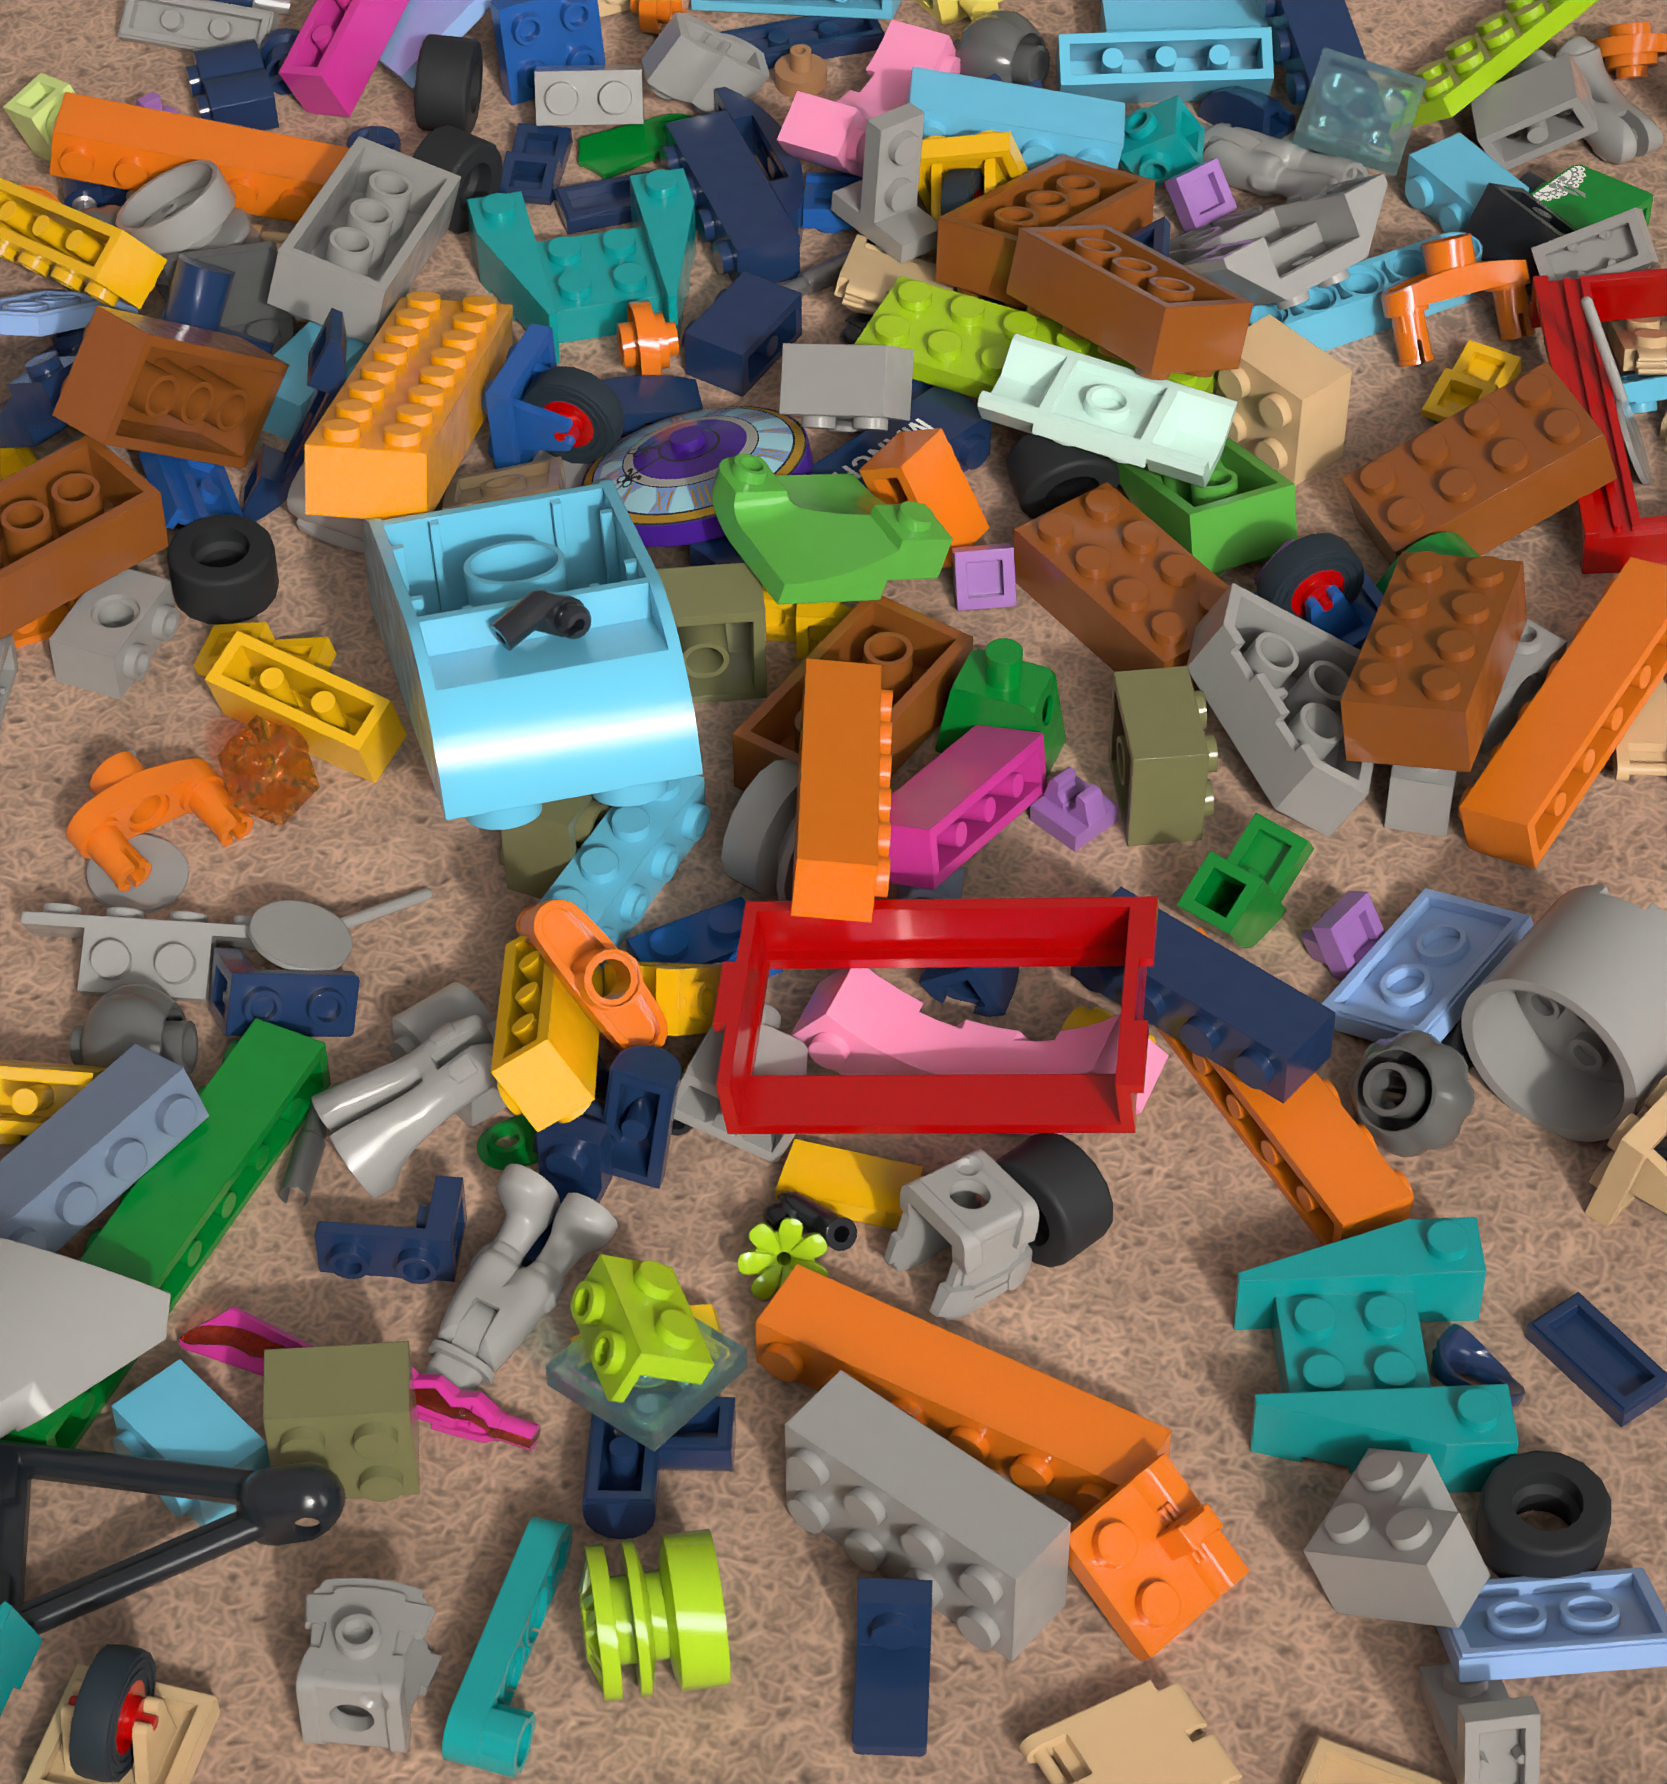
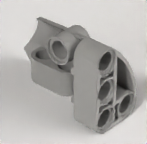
M0 1237V1438L14 1429L18 1432L41 1420L164 1341L167 1334L171 1293L82 1261Z

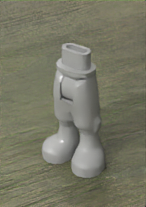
M1199 122L1205 129L1203 162L1218 158L1227 183L1233 188L1248 191L1262 197L1280 195L1289 198L1305 193L1308 200L1329 189L1333 184L1368 176V169L1362 163L1348 157L1313 153L1295 141L1275 138L1246 128H1232L1231 124L1219 123L1212 127Z
M520 1164L507 1165L500 1175L496 1193L506 1213L500 1232L494 1242L484 1246L469 1262V1270L457 1288L444 1314L438 1337L428 1347V1353L432 1358L422 1374L443 1375L460 1390L476 1391L480 1384L484 1386L492 1384L495 1379L494 1372L515 1353L543 1315L549 1313L551 1309L557 1306V1301L563 1288V1278L583 1256L604 1248L618 1228L616 1219L600 1203L579 1193H568L563 1202L560 1203L558 1193L550 1182L542 1175ZM554 1220L551 1234L537 1259L529 1266L521 1268L523 1258ZM427 1388L430 1391L440 1395V1393L435 1388Z

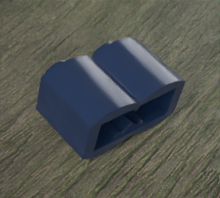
M255 38L192 50L194 65L185 66L191 96L196 101L199 118L257 130L279 127L273 88Z

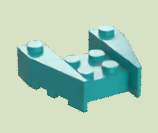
M683 168L673 170L660 169L646 174L629 176L632 228H617L607 232L574 237L562 236L540 242L535 240L522 192L494 193L486 197L467 199L471 251L480 283L489 293L494 292L503 304L513 305V321L518 320L526 330L531 323L552 327L557 364L560 363L559 343L617 335V323L627 322L628 302L649 300L653 313L662 312L665 323L675 322L678 340H680L685 300L690 286V273L696 254L694 199Z
M1476 1217L1407 1219L1238 1273L1233 1316L1234 1330L1272 1329L1281 1393L1255 1394L1250 1434L1251 1452L1300 1463L1306 1457L1350 1467L1349 1474H1353L1369 1448L1430 1454L1449 1493L1482 1492V1487L1493 1468L1509 1457L1517 1455L1519 1440L1508 1384L1431 1387L1420 1323L1476 1321L1479 1319L1487 1271Z

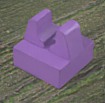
M1218 158L1206 160L1164 181L1184 232L1196 230L1238 209Z
M1011 543L951 548L954 603L957 611L1017 606L1014 547Z
M1067 767L1049 781L1044 795L1030 805V821L1076 852L1118 821L1119 805L1104 796L1098 786L1095 784L1090 786L1076 776L1074 769Z
M1348 891L1336 904L1321 915V918L1311 927L1312 930H1306L1302 933L1301 938L1309 956L1316 961L1327 964L1332 976L1342 981L1385 934V931L1369 893Z

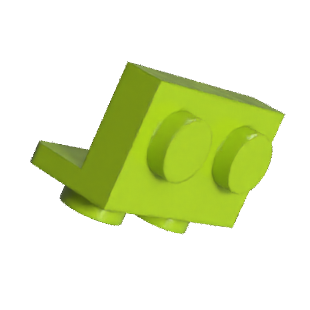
M604 1254L599 1255L584 1281L577 1285L572 1296L570 1309L607 1400L623 1403L641 1375L702 1385L715 1364L673 1267L652 1260L638 1261Z

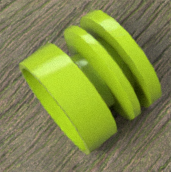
M710 1529L661 1535L658 1570L651 1571L643 1570L639 1553L633 1540H621L622 1575L609 1576L603 1543L584 1545L585 1563L580 1587L578 1588L582 1632L587 1663L590 1664L601 1687L604 1703L623 1700L621 1666L635 1665L637 1684L641 1697H648L653 1694L655 1661L670 1659L674 1676L682 1692L730 1685V1655L725 1608L716 1550Z

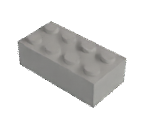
M358 136L279 248L267 304L285 310L294 317L307 319L322 326L331 308L343 312L346 337L371 344L399 299L406 295L448 231L461 176Z
M842 1370L785 1424L786 1508L789 1509L793 1519L806 1531L813 1534L823 1532L842 1545L850 1559L865 1571L875 1572L878 1570L890 1579L933 1580L932 1610H937L956 1623L963 1636L975 1647L986 1651L992 1648L1012 1662L1066 1605L1071 1522Z

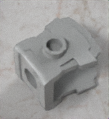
M977 1149L901 1187L900 1208L903 1210L898 1229L891 1233L884 1256L886 1264L888 1266L891 1265L897 1272L904 1271L922 1264L952 1245L953 1261L947 1280L939 1284L929 1312L936 1317H943L946 1321H951L968 1315L1006 1290H1014L1023 1283L1031 1269L1032 1249L1028 1243L1035 1240L1038 1230L1039 1210L1034 1199L985 1151ZM976 1193L982 1196L988 1204L982 1207L981 1199L976 1197Z
M336 1578L323 1580L320 1588L314 1590V1594H306L305 1629H311V1643L303 1656L296 1682L303 1743L323 1745L329 1742L388 1748L389 1751L407 1753L409 1751L412 1735L411 1711L418 1695L426 1696L442 1660V1656L431 1653L428 1642L423 1640L433 1620L435 1610L433 1606L427 1605L422 1589L394 1581L374 1578Z

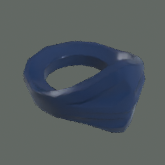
M1456 1323L1449 1326L1440 1335L1435 1349L1432 1350L1433 1358L1430 1374L1434 1378H1437L1445 1386L1475 1385L1457 1374H1465L1487 1385L1508 1384L1512 1407L1520 1404L1525 1395L1524 1387L1511 1376L1509 1371L1474 1335Z

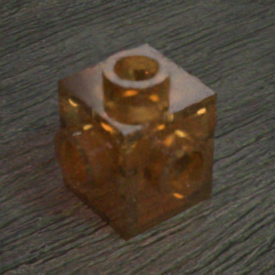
M256 715L237 735L233 736L226 743L224 749L217 756L226 782L225 789L229 793L233 807L273 825L280 826L284 825L320 788L308 753L309 745L300 732L289 725L279 726Z

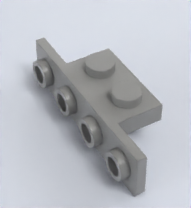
M45 903L43 904L42 912L22 911L21 924L34 936L83 939L77 989L81 995L104 996L107 992L121 985L147 984L161 990L174 1001L209 1003L214 948L256 950L249 936V926L253 915H236L233 917V924L208 923L207 915L191 911L170 912L169 920L144 919L145 912L134 908L109 907L106 909V916L81 915L82 908L75 905Z

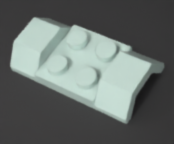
M1015 333L1001 376L991 393L987 391L981 392L977 407L983 419L1034 435H1040L1052 439L1061 445L1075 446L1104 455L1119 463H1129L1145 468L1146 464H1148L1149 471L1205 488L1222 455L1238 402L1169 380L1148 379L1136 374L1133 369Z

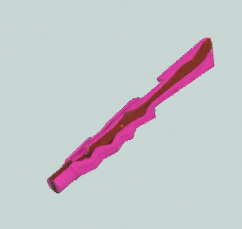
M235 1306L185 1332L179 1339L181 1347L185 1350L264 1376V1350L315 1347ZM412 1366L418 1419L431 1423V1429L482 1443L502 1441L529 1451L535 1448L540 1435V1424L510 1415L508 1412L500 1409L483 1392L460 1390L443 1375L419 1374Z

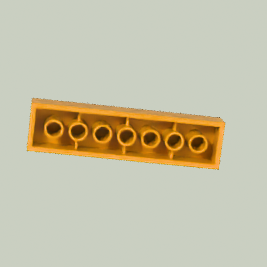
M428 291L412 292L407 294V297L399 299L304 444L306 515L360 519L379 517L381 520L434 512L487 416L482 410L483 391L488 381L494 380L505 364L507 353L512 346L513 305L497 304L495 298L485 295L468 296L463 298V301L441 300L439 294Z

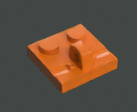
M1165 1453L1147 1461L1074 1523L1070 1529L1068 1566L1133 1656L1139 1661L1150 1659L1227 1590L1250 1572L1221 1532L1223 1524L1208 1504L1200 1503Z

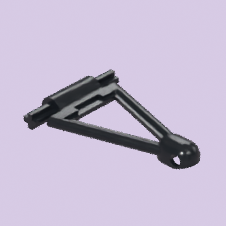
M0 1439V1606L6 1601L40 1635L255 1541L272 1546L312 1541L330 1530L341 1516L345 1506V1489L336 1473L316 1462H297L254 1471ZM31 1479L236 1505V1511L24 1603ZM302 1518H312L320 1522L310 1527L295 1524L297 1520Z

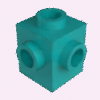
M1178 95L1148 108L1138 109L1125 117L1124 146L1119 162L1126 172L1155 180V187L1164 184V181L1203 162L1205 129Z

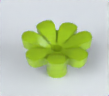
M785 1217L777 1231H774L770 1225L764 1222L755 1225L750 1231L749 1238L757 1248L742 1252L738 1258V1269L742 1274L752 1275L757 1273L751 1285L752 1294L761 1300L769 1299L775 1290L782 1286L797 1264L828 1277V1271L820 1262L814 1260V1258L823 1255L827 1251V1244L822 1235L818 1232H812L802 1236V1223L794 1217Z

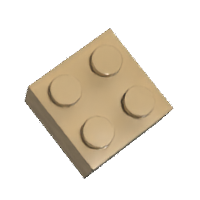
M1272 315L1265 316L1248 326L1239 368L1218 370L1216 395L1238 402L1228 437L1289 479L1295 486L1343 457L1352 370Z

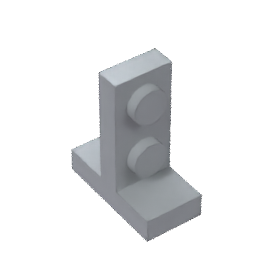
M911 102L867 120L863 179L832 192L831 211L900 264L936 249L938 221L917 206L924 112Z
M1639 208L1630 209L1531 248L1539 275H1547L1548 281L1563 280L1564 278L1576 279L1580 276L1643 271L1659 263L1643 211Z
M1451 1662L1420 1667L1421 1695L1457 1779V1784H1540L1541 1713L1533 1696L1510 1698L1502 1680L1459 1683Z

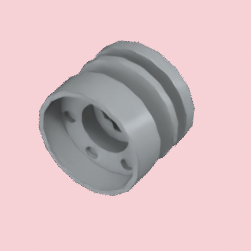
M197 160L181 164L143 185L124 203L117 213L115 223L118 228L124 230L162 257L169 254L264 242L258 231L251 226L249 216L241 208H234L236 196L219 168L212 161ZM163 268L156 284H158L157 290L166 301L170 287Z
M789 759L776 760L759 772L745 789L731 815L724 835L721 855L724 874L765 897L778 895L779 901H792L798 764Z

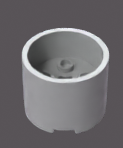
M1587 885L1574 888L1555 901L1470 994L1465 1002L1461 1018L1465 1047L1482 1079L1510 1109L1560 1137L1584 1142H1595L1611 1138L1629 1114L1637 1115L1642 1110L1653 1090L1667 1075L1666 911L1654 903H1651L1644 910L1628 901L1610 896L1607 886Z

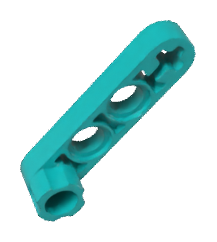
M533 1516L529 1521L447 1718L442 1740L443 1760L515 1778L518 1772H522L531 1750V1741L535 1729V1714L531 1711L509 1706L515 1692L508 1691V1689H516L539 1634V1632L532 1630L533 1628L541 1629L569 1560L573 1539L571 1524L539 1516Z

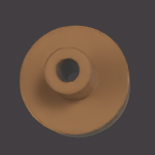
M794 45L790 49V54L784 55L775 64V86L779 92L792 98L795 97L797 91L816 96L827 86V64L820 56L811 53V48L808 45Z

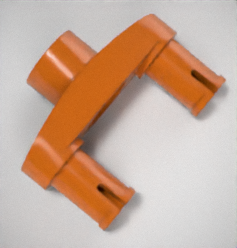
M1470 233L1422 243L1421 250L1426 272L1406 279L1388 288L1380 295L1384 317L1391 318L1399 367L1421 364V361L1429 362L1435 359L1434 353H1432L1424 313L1425 310L1429 309V304L1482 290L1492 292L1500 331V341L1522 338V335L1530 336L1536 333L1535 328L1531 327L1528 312L1529 302L1525 285L1530 283L1526 260L1476 262Z
M124 751L106 759L93 773L90 780V790L95 794V797L85 803L73 816L66 830V839L84 858L93 859L114 881L115 886L121 892L130 891L131 884L135 888L143 884L152 870L150 862L137 852L128 842L129 839L188 813L195 814L217 836V840L223 846H229L233 843L232 836L239 840L248 835L254 822L253 818L248 813H245L229 796V793L223 788L224 780L205 760L189 758L146 769L132 752Z
M563 899L545 900L537 905H530L521 911L516 921L517 932L520 936L528 937L524 941L529 946L537 948L563 987L600 1030L599 1036L609 1040L605 1043L609 1048L621 1052L632 1046L648 1045L661 1048L664 1045L668 1034L667 1021L654 997L644 984L642 970L635 958L628 952L619 950L605 933L572 902ZM607 961L612 965L616 973V983L610 994L602 998L593 987L592 975L599 963Z

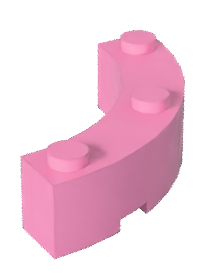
M891 20L883 40L866 68L867 74L872 77L860 92L849 90L836 102L797 91L777 141L794 158L863 177L867 120L904 105L912 67L960 74L961 59L955 57L956 49L950 35Z
M869 968L840 969L819 982L790 1036L803 1041L814 1062L826 1069L835 1070L841 1075L1116 1074L1121 1013L1093 1025L1059 1031L1055 1040L1030 1041L1019 1030L993 1027L969 1020L961 1022L956 1027L938 1021L919 1012L924 1004L923 1002L894 987ZM1149 1038L1144 1093H1137L1136 1115L1142 1113L1169 1056ZM1005 1133V1134H1019V1135H1032V1136H1033V1135H1036V1134H1039V1133ZM1055 1133V1134L1066 1135V1134H1073V1133Z

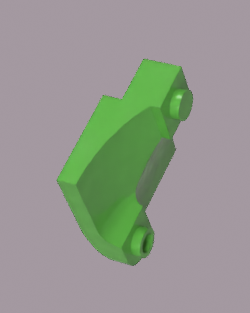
M738 454L735 457L725 458L720 462L712 484L713 506L722 530L729 542L777 604L880 600L887 580L938 578L953 540L951 535L937 520L933 511L924 503L905 501L901 504H887L871 493L854 474L775 475L760 456Z

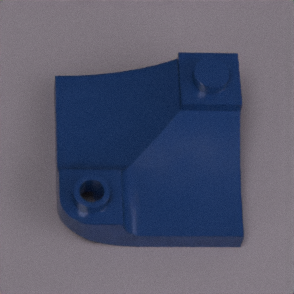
M84 328L56 333L51 338L54 345L29 360L24 365L27 372L7 384L12 395L0 404V448L37 447L70 426L52 414L61 395L62 384L70 373L83 341Z

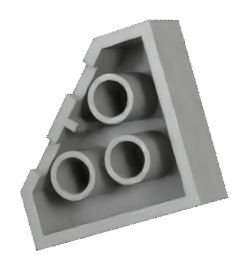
M1232 583L1195 628L1187 663L1190 675L1199 689L1204 691L1205 699L1275 810L1330 837L1368 795L1374 763L1347 761L1345 754L1340 700L1361 650Z

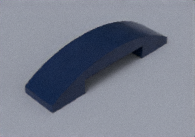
M727 87L715 88V112L728 111L798 232L801 245L803 236V172L800 160L788 154L777 141L782 127L764 109L740 93Z
M331 308L308 354L307 386L316 389L286 451L283 452L263 444L241 487L240 508L245 518L258 521L287 500L292 481L305 461L304 444L345 383L347 340L342 311Z

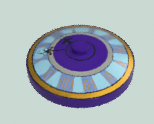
M752 406L714 407L675 415L647 425L623 437L607 455L593 461L583 476L581 487L592 485L594 480L611 479L645 547L687 545L725 536L712 501V484L719 464L723 459L735 457L738 454H751L760 456L775 475H811L813 456L805 429L801 427L797 420L789 415L779 414V411Z

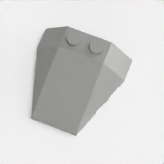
M1384 173L1333 184L1329 189L1308 200L1305 193L1287 198L1288 204L1274 206L1265 211L1262 205L1222 216L1196 230L1184 232L1170 239L1169 258L1252 301L1253 306L1276 303L1278 310L1296 306L1310 298L1308 289L1316 285L1318 288H1325L1347 279L1350 276L1347 268L1368 257L1388 183Z

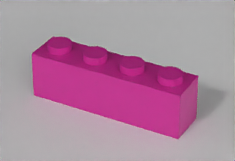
M316 0L279 71L280 76L306 112L318 115L351 116L409 0Z
M975 725L891 795L889 822H891L888 856L891 858L889 883L929 889L937 888L1043 795L1047 788L1043 733Z

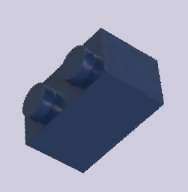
M744 271L727 289L719 292L714 303L697 320H692L686 327L682 337V349L685 351L686 375L744 397L782 356L783 343H795L802 335V293Z

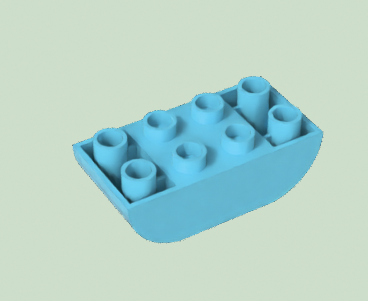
M611 479L594 480L592 485L387 520H381L379 517L364 520V554L371 608L446 821L465 817L471 825L481 829H511L536 819L542 812V803L590 794L598 802L616 807L638 806L652 802L664 795L669 787L668 780L703 774L692 696L670 603L662 580ZM535 590H546L573 596L584 604V607L590 611L592 617L589 631L579 639H569L534 631L511 651L507 650L496 639L490 629V625Z

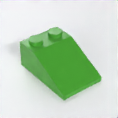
M1228 436L1222 455L1205 488L1149 471L1148 464H1146L1145 468L1129 463L1116 462L1119 468L1120 484L1130 501L1217 577L1229 568L1246 563L1259 564L1268 562L1287 540H1297L1295 484Z

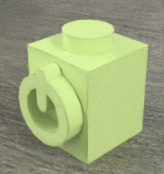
M40 73L5 104L3 108L32 152L40 158L50 161L52 132L65 92H75L69 83Z

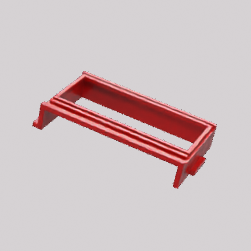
M1667 268L1580 276L1576 279L1564 278L1563 280L1548 281L1547 275L1533 276L1532 299L1528 310L1531 327H1541L1549 365L1604 433L1617 475V479L1586 496L1578 498V501H1576L1583 531L1580 560L1581 573H1620L1630 557L1667 566V515L1643 518L1639 516L1613 390L1581 305L1583 297H1591L1600 322L1667 316Z
M1158 896L874 900L872 923L791 916L792 901L745 902L736 962L722 963L713 1018L714 1031L725 1032L716 1089L727 1134L1136 1133L1137 1093H1144L1149 1025L1148 1020H1143L1147 967L1154 966L1159 908ZM1125 966L1116 1074L754 1075L770 969Z

